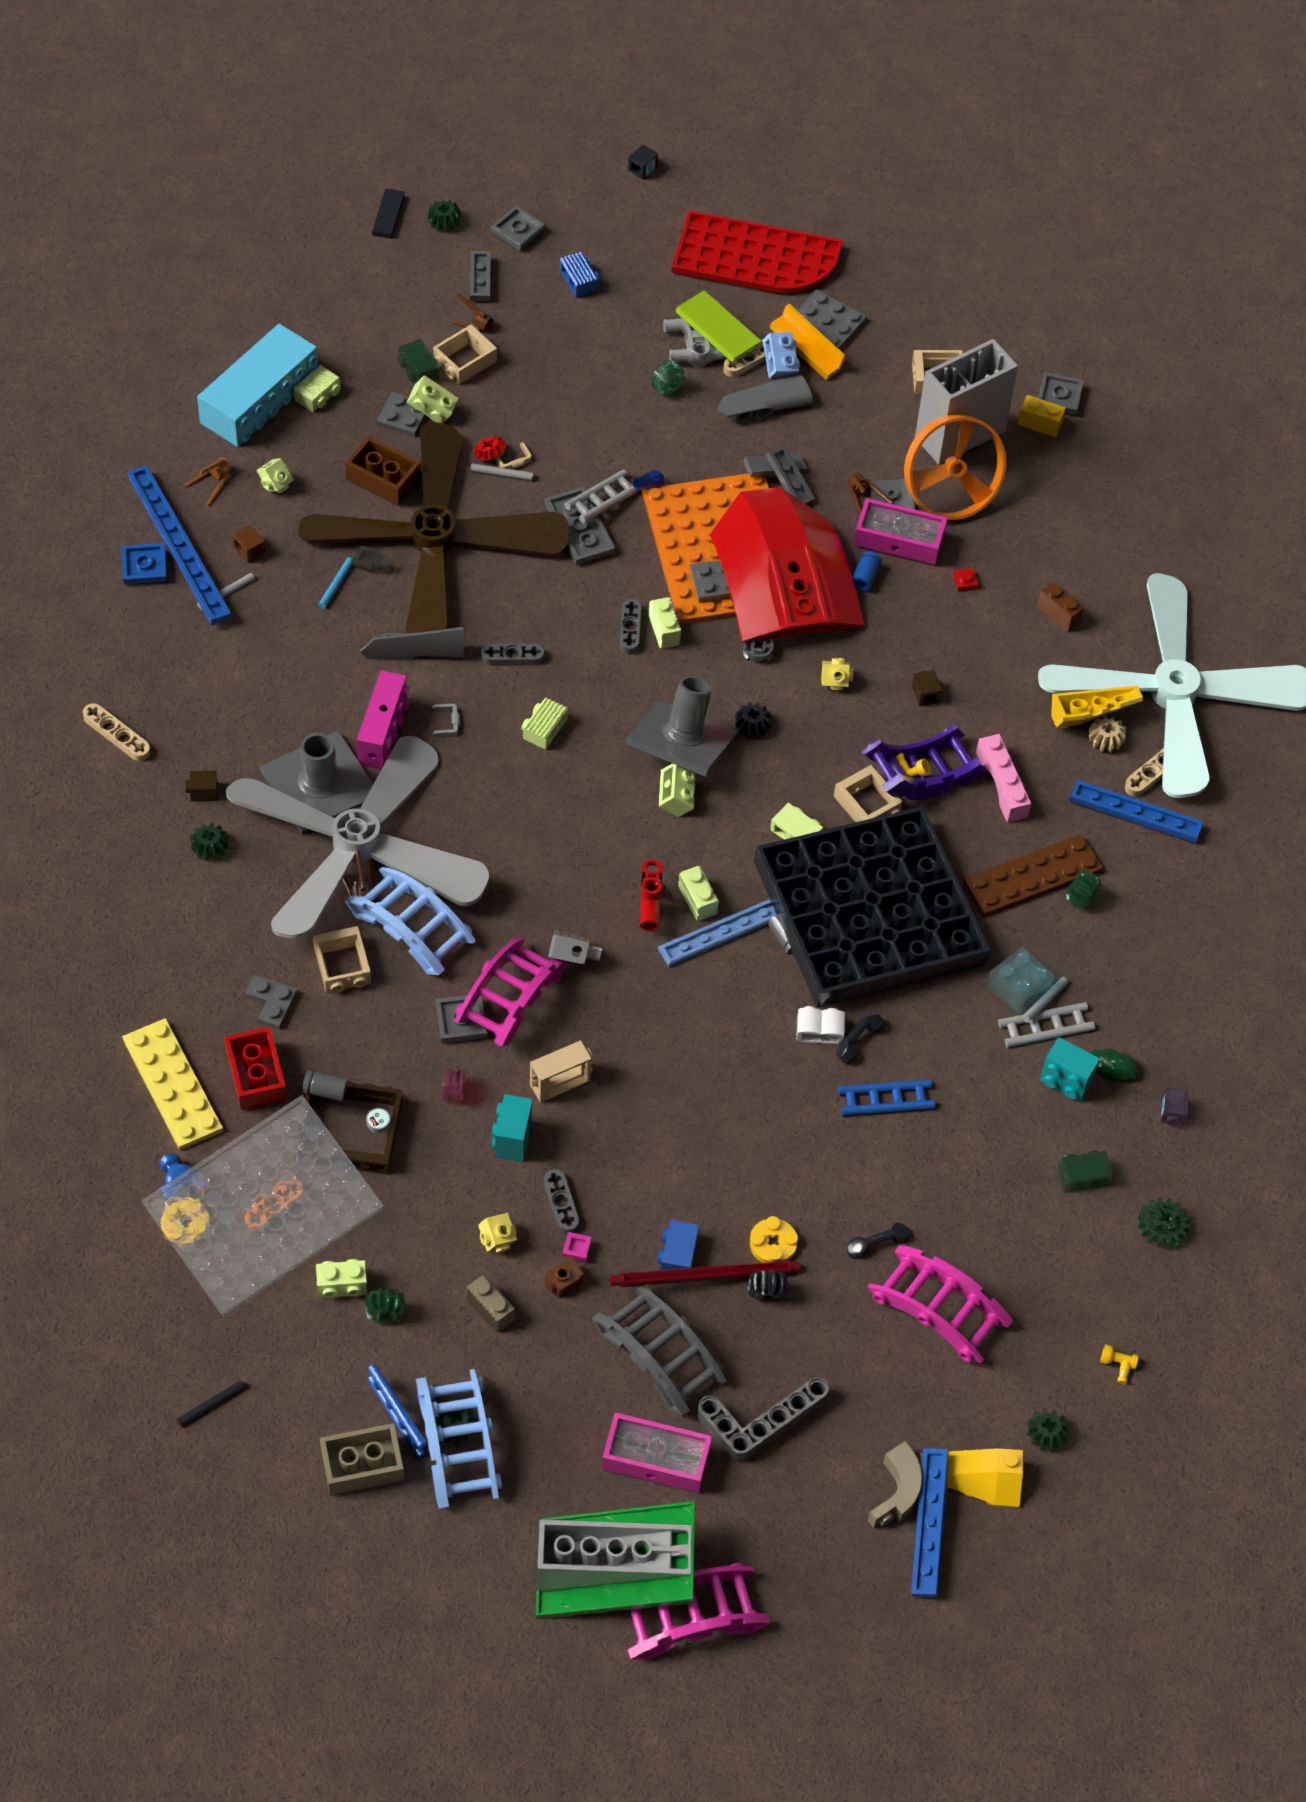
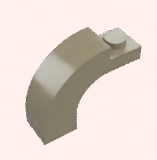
M906 1441L885 1454L883 1464L893 1475L897 1484V1491L890 1499L870 1511L868 1522L873 1528L878 1525L882 1527L893 1520V1515L899 1523L902 1522L911 1513L917 1502L922 1480L921 1468L915 1453Z

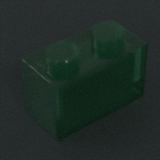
M421 339L399 347L397 360L400 367L406 369L410 382L413 381L416 384L424 375L432 381L439 379V365Z
M1093 1150L1081 1155L1068 1154L1060 1158L1057 1167L1064 1193L1110 1186L1113 1178V1172L1106 1151L1098 1152Z

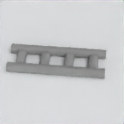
M621 470L567 501L565 508L567 510L576 508L582 514L579 516L580 522L585 523L642 490V485L640 483L632 485L625 479L628 476L627 471ZM618 483L625 490L617 493L611 486ZM604 491L610 499L604 502L596 494ZM589 499L596 507L589 510L583 504L584 501Z
M1086 1002L1040 1011L1028 1022L1033 1033L1020 1036L1016 1025L1027 1023L1023 1020V1015L998 1019L999 1027H1007L1011 1038L1005 1039L1007 1048L1095 1030L1094 1022L1086 1023L1082 1012L1088 1011ZM1073 1014L1077 1025L1064 1027L1060 1016ZM1051 1018L1055 1029L1042 1031L1038 1021Z

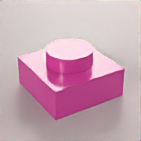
M568 1232L562 1257L567 1258L571 1256L573 1260L586 1262L592 1237Z

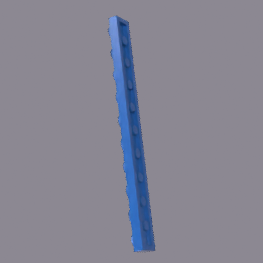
M148 466L128 471V479L210 624L214 625L231 619L230 610Z

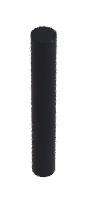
M239 1380L177 1418L176 1420L182 1428L244 1390L243 1382Z

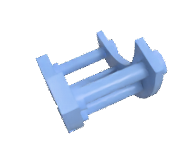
M382 867L379 871L384 879L364 897L350 895L345 900V903L357 919H362L372 924L379 922L384 925V931L397 941L402 939L410 947L408 952L427 974L439 975L445 970L441 965V958L459 942L473 944L476 941L472 936L471 928L467 924L462 923L455 913L437 897L432 888H426L413 878L397 870ZM389 886L396 888L380 903L377 902L375 904L372 902ZM405 892L417 898L399 916H394L386 910ZM426 904L437 915L418 933L412 932L405 925V922ZM444 921L454 932V935L436 952H431L424 944V939Z
M475 1369L470 1370L471 1381L433 1387L432 1385H427L426 1377L416 1379L419 1404L426 1426L425 1433L428 1450L430 1451L431 1461H436V1465L431 1466L439 1508L449 1507L448 1498L452 1497V1494L491 1488L493 1498L496 1499L499 1498L498 1489L502 1488L500 1473L495 1474L489 1433L493 1432L491 1418L485 1417L480 1393L484 1391L481 1377L476 1376ZM472 1391L474 1398L439 1404L436 1401L431 1402V1400H435L434 1397ZM477 1408L479 1422L441 1428V1426H436L434 1417H437L440 1413ZM482 1432L484 1449L447 1456L445 1453L441 1454L439 1441H443V1438ZM486 1459L489 1478L455 1484L445 1483L443 1469H447L449 1465Z

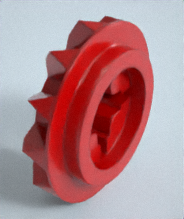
M494 435L491 438L487 437L485 440H480V444L475 445L473 452L479 460H491L498 457L505 450L506 443L502 437Z

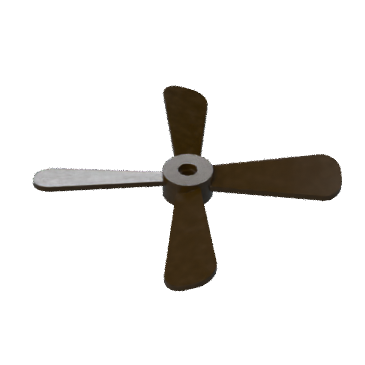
M437 422L427 423L420 430L424 506L413 514L411 522L313 514L304 517L300 521L298 528L299 537L309 543L412 539L414 546L421 552L405 633L447 629L444 553L448 552L455 544L549 557L561 555L569 544L568 521L562 514L557 512L455 520L453 513L448 508L462 449V437L454 427Z

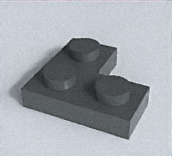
M254 975L245 995L247 998L265 1003L258 1017V1023L280 1030L298 992L297 988Z

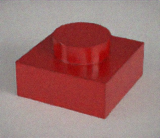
M974 568L953 571L952 576L957 592L978 589L979 584Z

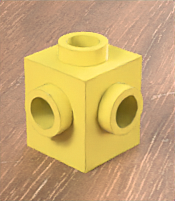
M832 658V661H822V686H830V689L843 690V687H848L849 681H853V668H850L849 663L845 662V659ZM836 672H841L838 676L834 675Z
M508 1213L488 1217L478 1225L480 1240L486 1247L487 1252L496 1250L497 1253L510 1249V1245L517 1240L516 1228L511 1224Z

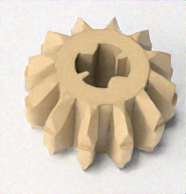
M1105 715L1102 719L1096 718L1094 724L1089 729V741L1093 742V748L1100 747L1101 752L1107 749L1111 753L1113 749L1118 750L1125 742V727L1122 726L1121 721L1115 722L1114 716L1111 719H1107Z

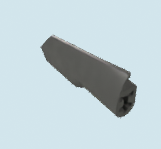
M797 374L725 395L717 408V412L727 418L734 416L738 424H743V422L748 423L762 420L763 418L767 419L773 414V411L810 406L813 403V399L804 377L801 374Z
M458 627L419 633H384L380 637L373 638L360 650V653L367 659L414 660L418 656L464 658L465 628Z

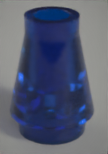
M652 470L633 480V486L636 490L658 489L664 486L665 483L664 475L656 470Z

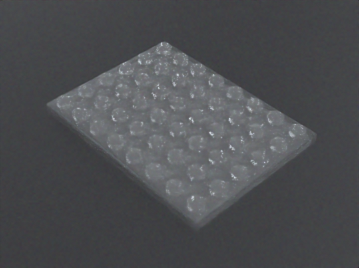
M303 1095L141 1200L145 1209L222 1317L384 1209V1205Z

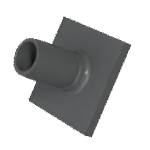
M686 676L680 679L673 705L659 699L627 736L625 744L706 777L736 740L739 731L705 718L711 698V684L696 676Z
M338 731L330 735L323 733L309 734L302 740L299 749L260 766V772L270 787L333 818H336L346 810L361 808L374 785ZM296 825L302 835L311 831V829Z

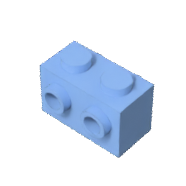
M769 333L763 339L769 379L786 378L795 375L799 371L800 363L796 357V341L793 339V333Z

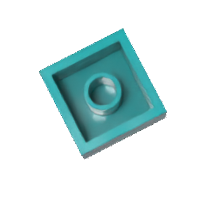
M1058 1037L1045 1059L1040 1081L1049 1088H1056L1063 1092L1068 1098L1077 1099L1081 1102L1094 1081L1100 1058Z
M504 1094L503 1103H498L497 1123H494L491 1137H493L491 1148L495 1149L496 1158L523 1162L532 1124V1099Z

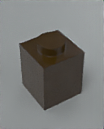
M935 670L915 673L912 688L918 705L924 706L940 703L942 689Z
M190 771V780L185 781L186 793H190L191 801H218L217 771Z

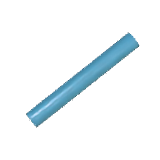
M348 557L319 602V607L326 609L355 561L352 558Z

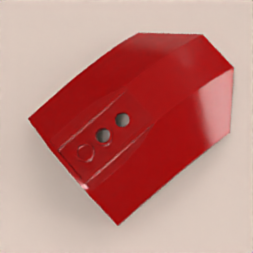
M781 487L741 491L709 536L715 546L728 584L742 642L768 639L767 636L773 639L864 627L851 571L839 537L831 522ZM791 563L796 564L799 567V572L791 573L788 570V565ZM794 583L802 584L804 590H796L794 588Z

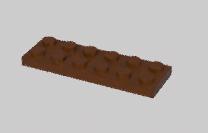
M1080 834L964 878L963 883L983 917L1101 873L1103 867L1083 835Z

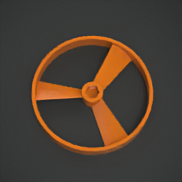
M965 414L943 416L925 426L915 437L908 450L904 465V478L907 490L915 503L928 513L948 517L947 520L970 517L985 508L998 493L1006 472V453L999 435L983 421ZM962 421L956 456L947 458L942 465L913 471L915 458L924 441L938 428L948 423ZM976 423L981 424L987 429L997 449V469L990 487H987L969 473L966 463L961 460ZM952 476L960 481L975 502L970 507L958 512L940 513L928 509L920 501L917 493Z

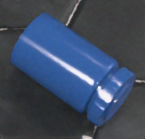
M866 551L862 554L852 577L856 590L862 592L870 590L882 563V559L878 554L871 551Z

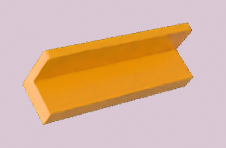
M791 304L786 305L783 315L771 322L770 329L775 333L792 332L793 339L796 341V353L825 380L829 379L840 371L845 355Z

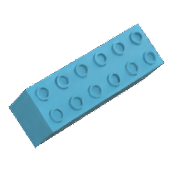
M281 324L276 325L197 396L200 423L237 447L243 442H247L256 430H260L270 417L273 418L283 405L289 404L294 396V388L303 379L308 377L311 372L316 370L318 367L317 347Z

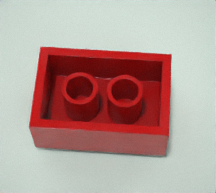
M267 1027L224 1037L226 1053L240 1109L245 1110L287 1100L286 1086L271 1028Z

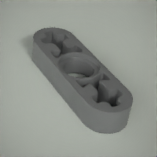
M628 599L622 604L619 647L625 654H634L639 649L641 604L635 599ZM629 607L634 608L633 616H629ZM627 624H634L636 628L634 630H628L624 626ZM628 637H632L631 646H627Z
M488 644L481 650V659L486 665H538L544 660V649L538 644ZM492 652L493 657H489V653ZM509 652H516L518 656L516 658H509L507 654ZM532 652H536L537 656L533 657Z
M550 1170L544 1176V1187L557 1228L566 1235H568V1232L575 1233L579 1226V1218L565 1175L559 1170ZM551 1178H555L558 1181V1191H555ZM557 1198H565L568 1204L564 1207H559L555 1204V1200ZM565 1213H567L569 1221L572 1222V1226H567L564 1223Z

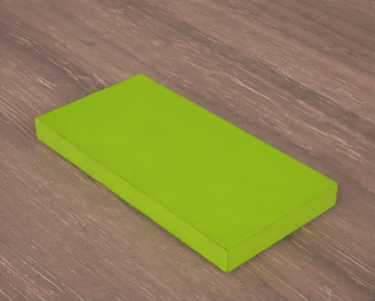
M702 291L679 305L676 309L677 314L732 363L760 346L761 340L706 291Z

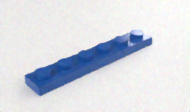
M1076 780L1069 800L1070 802L1194 843L1198 839L1203 824L1201 820L1080 780Z
M923 1449L922 1480L919 1492L911 1588L913 1597L938 1598L950 1455L948 1449Z

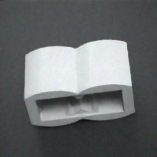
M812 1006L800 1008L797 1015L796 1041L839 1045L844 1039L845 1012L839 1011L836 1008H829L827 1010H819Z

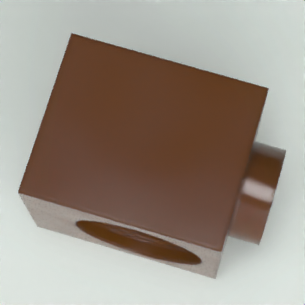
M251 525L239 529L236 533L232 534L234 548L247 563L266 554L265 541Z

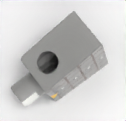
M554 930L548 957L585 964L586 959L599 961L602 948L589 945L590 939ZM574 946H580L582 948V951L576 953L572 950V948Z

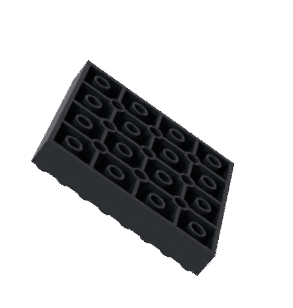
M923 806L756 847L755 866L773 908L779 917L786 938L817 1008L986 965L990 948Z

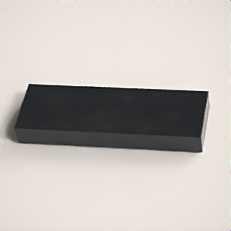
M385 188L372 229V236L392 239L404 201L405 191Z

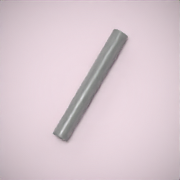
M473 463L471 465V472L528 481L533 480L534 473Z
M250 573L219 590V593L224 598L255 581V577Z
M1061 977L1022 1016L1023 1020L1027 1023L1030 1022L1068 984V980L1065 977Z

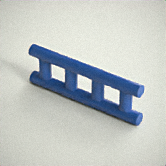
M931 1080L838 1086V1095H846L848 1106L841 1107L842 1116L935 1109L934 1100H926L925 1089H931ZM915 1090L917 1101L903 1102L902 1091ZM879 1092H892L894 1103L880 1104ZM869 1093L871 1104L857 1105L855 1094Z
M372 1364L368 1368L372 1375L368 1378V1382L418 1459L424 1457L426 1452L423 1447L427 1442L378 1366Z

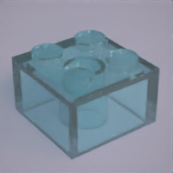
M1022 946L990 971L987 986L1020 1015L1052 987L1055 976Z

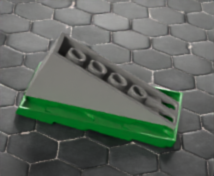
M694 1501L540 1519L536 1618L568 1617L577 1614L606 1613L615 1610L653 1608V1606L681 1605L692 1602Z

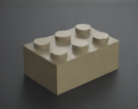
M394 1423L320 1438L321 1453L330 1496L404 1481L403 1464Z

